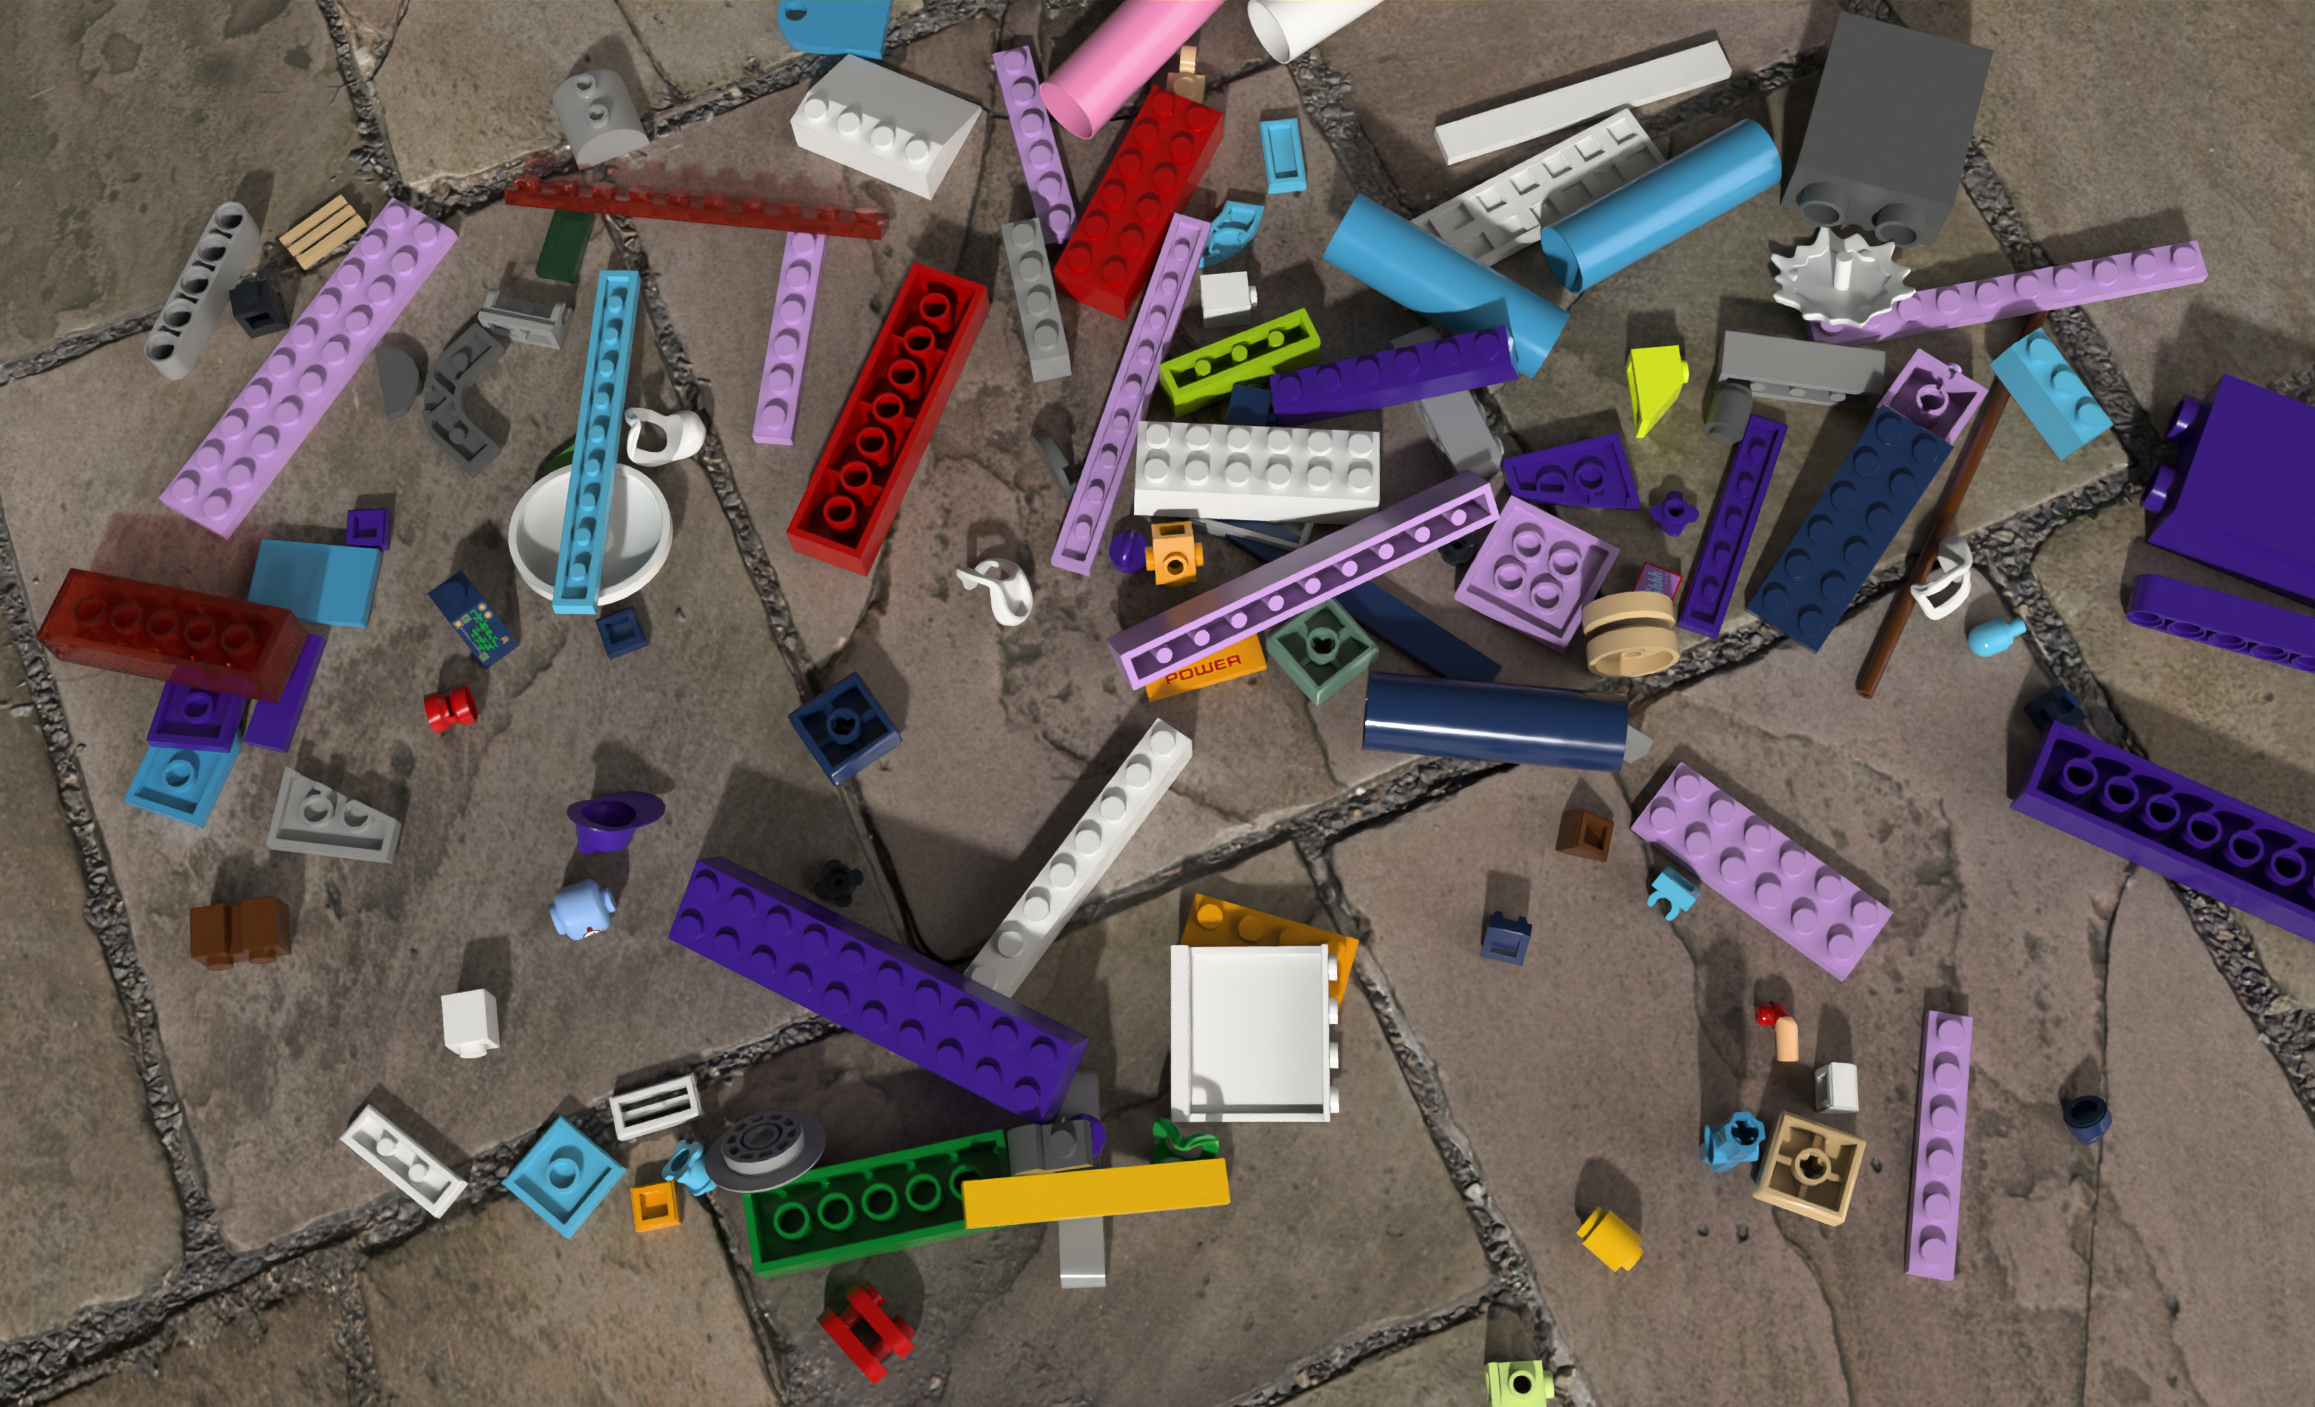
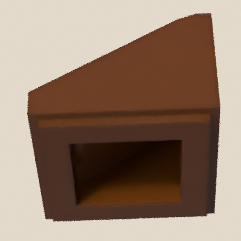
M1582 808L1566 811L1561 818L1556 850L1568 855L1607 862L1614 822Z

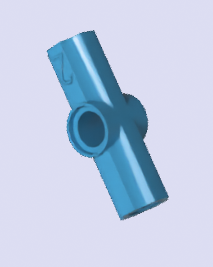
M1744 1111L1733 1113L1723 1123L1706 1124L1704 1131L1705 1142L1699 1146L1701 1162L1707 1163L1714 1172H1725L1731 1170L1740 1162L1757 1161L1759 1143L1766 1138L1763 1122L1756 1120L1750 1112Z

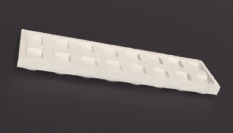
M1626 108L1410 220V222L1485 265L1491 266L1541 240V231L1544 227L1660 165L1666 159L1630 110Z

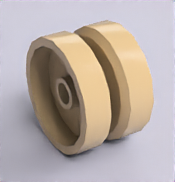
M1649 591L1623 592L1594 600L1583 608L1581 613L1583 633L1588 639H1591L1585 648L1587 667L1593 674L1613 678L1637 677L1668 669L1678 662L1680 658L1678 637L1674 631L1670 630L1676 622L1673 601L1669 596Z

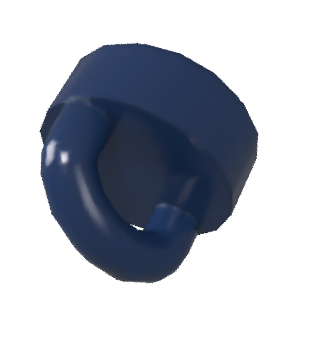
M2086 1095L2072 1100L2066 1106L2063 1112V1119L2071 1134L2076 1136L2081 1144L2089 1145L2095 1143L2109 1129L2112 1123V1114L2103 1099L2098 1096Z

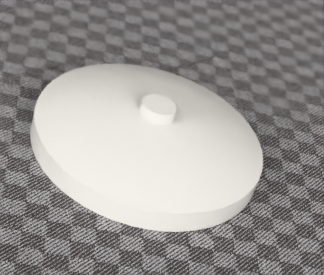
M621 463L616 464L598 606L624 599L645 586L663 566L673 540L671 514L660 489L646 475ZM572 464L559 468L536 482L520 499L509 525V549L518 572L535 592L551 601L553 600Z

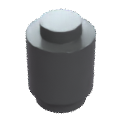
M1726 383L1714 394L1704 425L1705 433L1709 435L1710 440L1714 443L1727 446L1743 439L1753 408L1752 392L1745 386L1736 383Z

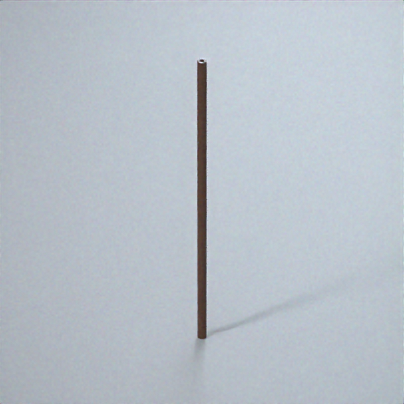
M2039 311L2030 314L2018 341L2038 328H2042L2049 311ZM1999 380L1856 691L1858 695L1866 699H1872L1916 603V599L1911 594L1910 587L1914 583L1925 584L1938 555L1939 544L1947 536L2011 396L2001 380Z

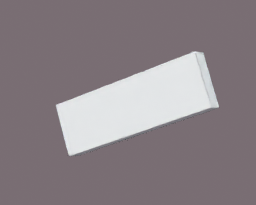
M370 1104L365 1107L339 1138L439 1219L469 1184Z

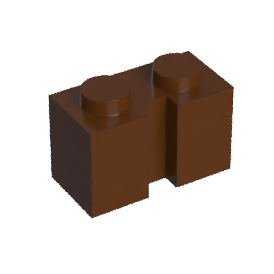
M275 896L242 900L240 904L231 906L216 904L190 908L191 958L206 966L208 970L224 971L234 968V963L249 961L251 964H269L275 962L277 956L290 955L289 906Z

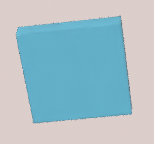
M560 1114L505 1178L502 1184L565 1238L570 1239L627 1172V1169Z

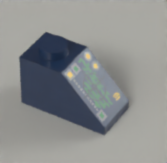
M462 570L427 593L485 669H488L520 646Z

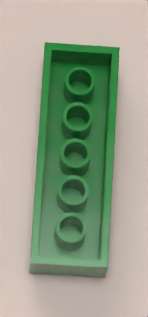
M1003 1129L808 1170L798 1179L779 1188L757 1193H742L754 1274L764 1280L1015 1226L1005 1225L965 1229L961 1191V1183L963 1181L1011 1177L1008 1139Z

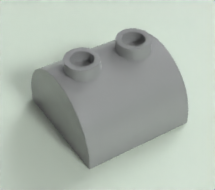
M605 69L584 71L567 79L556 90L553 97V105L579 171L650 145L626 83L618 73Z

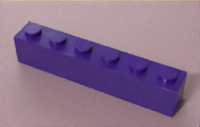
M1506 325L1269 377L1274 414L1286 428L1513 381L1519 379L1514 341Z

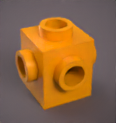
M1192 522L1151 524L1153 546L1145 547L1147 571L1155 570L1156 585L1165 584L1168 587H1181L1188 584V582L1197 581L1196 567L1204 566L1202 542L1194 543Z

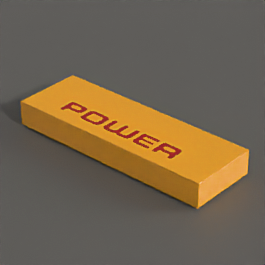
M1257 633L1145 685L1144 688L1149 703L1266 670L1267 664Z

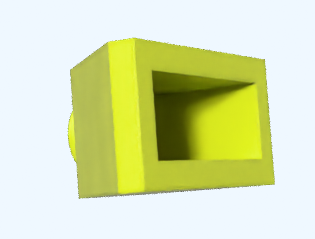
M1679 345L1631 349L1625 371L1636 438H1644L1678 399L1683 384L1688 382V363L1686 359L1681 360Z

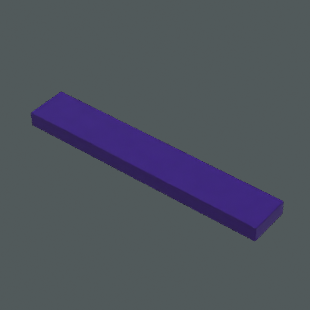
M1752 413L1750 414L1677 627L1715 640L1717 639L1789 425Z

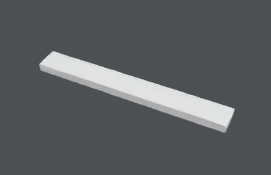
M1718 40L1437 126L1435 127L1434 136L1448 166L1603 118L1626 108L1632 109L1728 79L1732 69Z

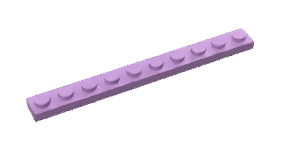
M1174 213L1051 558L1052 566L1088 577L1091 575L1137 444L1138 421H1145L1159 381V364L1166 361L1211 233V223Z
M2195 240L1917 291L1912 297L1893 303L1891 311L1869 319L1862 328L1848 324L1830 325L1822 320H1805L1810 342L1826 340L1833 343V345L1853 347L2033 314L2039 311H2049L2202 283L2207 278L2208 272L2198 242Z

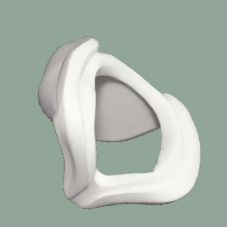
M628 408L625 411V420L631 426L627 438V452L631 461L638 465L658 467L676 460L688 458L696 454L704 443L706 437L705 425L700 417L692 411H678L669 416H664L646 408ZM641 422L655 423L665 430L667 445L661 452H649L636 448Z
M1949 537L1940 542L1938 560L1945 572L1943 576L1936 582L1914 583L1910 587L1911 594L1926 616L1932 620H1939L1952 613L1965 601L1970 593L1969 568L1973 563L1968 543L1963 538ZM1953 581L1960 589L1945 603L1934 608L1926 596L1943 590Z
M989 558L979 563L975 569L967 567L956 569V575L961 579L965 589L972 590L978 583L990 588L992 611L1000 624L1016 626L1028 618L1033 606V596L1023 570L1016 563L1003 558ZM993 566L1007 572L1010 578L998 580L984 574Z

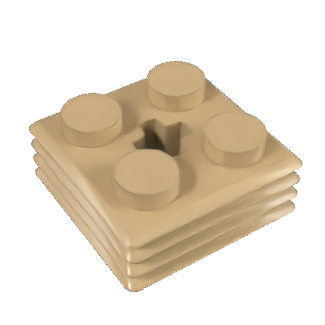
M1783 1110L1774 1117L1752 1196L1825 1224L1837 1226L1845 1221L1865 1150L1866 1140ZM1808 1158L1812 1160V1168L1818 1171V1174L1807 1178L1804 1175V1170L1800 1168V1164Z

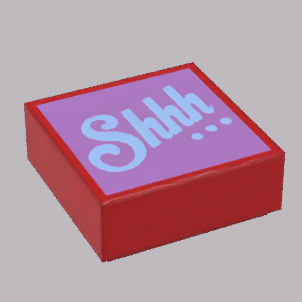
M1645 561L1632 592H1659L1669 596L1673 601L1683 576Z

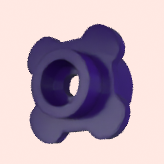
M1670 491L1661 504H1654L1651 507L1650 517L1656 520L1658 527L1662 531L1666 532L1669 536L1676 537L1682 533L1688 523H1695L1698 520L1699 511L1696 507L1689 506L1683 500L1681 492ZM1671 511H1676L1678 516H1672Z

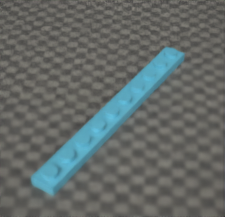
M599 271L552 600V608L555 614H597L641 284L638 271Z

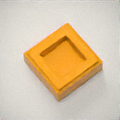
M665 1180L630 1187L636 1232L640 1233L682 1224L676 1180Z

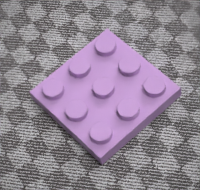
M1511 495L1499 515L1500 519L1495 522L1455 592L1454 599L1563 655L1582 621L1581 613L1583 608L1594 600L1620 549Z

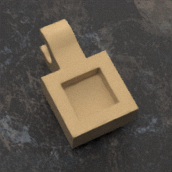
M1182 46L1179 73L1168 72L1166 90L1203 104L1206 80L1205 75H1195L1197 47Z

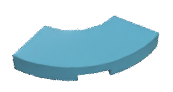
M1227 200L1222 212L1210 222L1211 233L1198 268L1218 264L1241 251L1258 231L1264 215V206Z

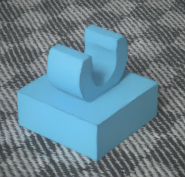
M1668 866L1652 884L1657 890L1650 895L1647 905L1652 907L1659 898L1668 899L1671 902L1672 908L1665 919L1671 921L1680 913L1681 909L1687 912L1703 891Z

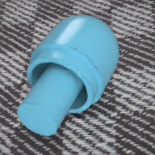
M2019 617L2005 622L2003 619L1987 621L1971 630L1968 636V646L1974 654L1980 657H1989L2008 649L2013 644V637L2026 632L2025 623Z

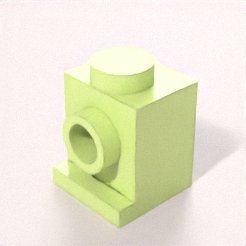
M1542 1360L1490 1362L1484 1365L1488 1407H1547L1546 1398L1554 1397L1551 1370H1543ZM1517 1376H1523L1529 1381L1530 1387L1527 1393L1521 1394L1514 1389L1513 1382Z

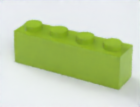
M1302 308L1159 364L1160 388L1176 419L1231 397L1234 384L1242 386L1245 384L1262 385L1270 382L1269 376L1300 370L1318 363L1321 340L1306 309Z

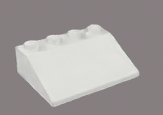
M848 54L807 92L790 122L799 147L931 200L979 117L982 108L979 105Z

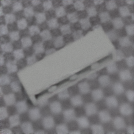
M1039 217L1002 224L1004 248L1033 382L1070 376L1072 372L1069 351Z
M1431 324L1391 340L1389 350L1447 337L1445 335L1440 336L1435 325ZM1468 390L1410 402L1449 479L1467 470H1471L1481 478L1498 472L1501 458L1504 455L1503 445L1496 433H1490L1485 423L1487 418L1482 404L1478 400L1474 401Z
M1748 330L1725 331L1718 348L1714 391H1719L1723 384L1736 383L1748 388L1752 392V396L1873 412L1883 395L1886 351L1873 350L1871 347L1864 345L1853 347L1833 345V343L1826 340H1816L1813 342L1795 340L1787 335H1775L1773 337L1757 335Z

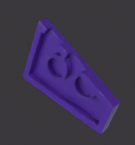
M1618 432L1502 459L1501 469L1509 495H1513L1527 503L1639 511L1641 507Z

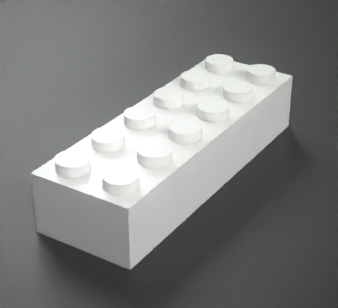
M1138 421L1134 515L1255 521L1277 520L1298 523L1311 521L1312 523L1351 525L1378 512L1380 502V432Z

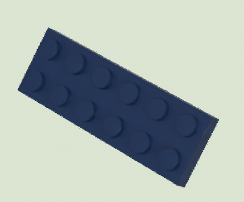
M1882 404L1745 611L1814 654H1817L1954 446Z

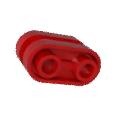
M855 1281L843 1292V1295L851 1304L840 1315L829 1306L816 1320L874 1385H877L889 1373L881 1361L892 1350L901 1359L906 1357L916 1347L910 1340L916 1332L899 1314L893 1319L887 1315L880 1307L887 1300L869 1281L863 1287ZM863 1317L881 1336L869 1348L851 1329Z

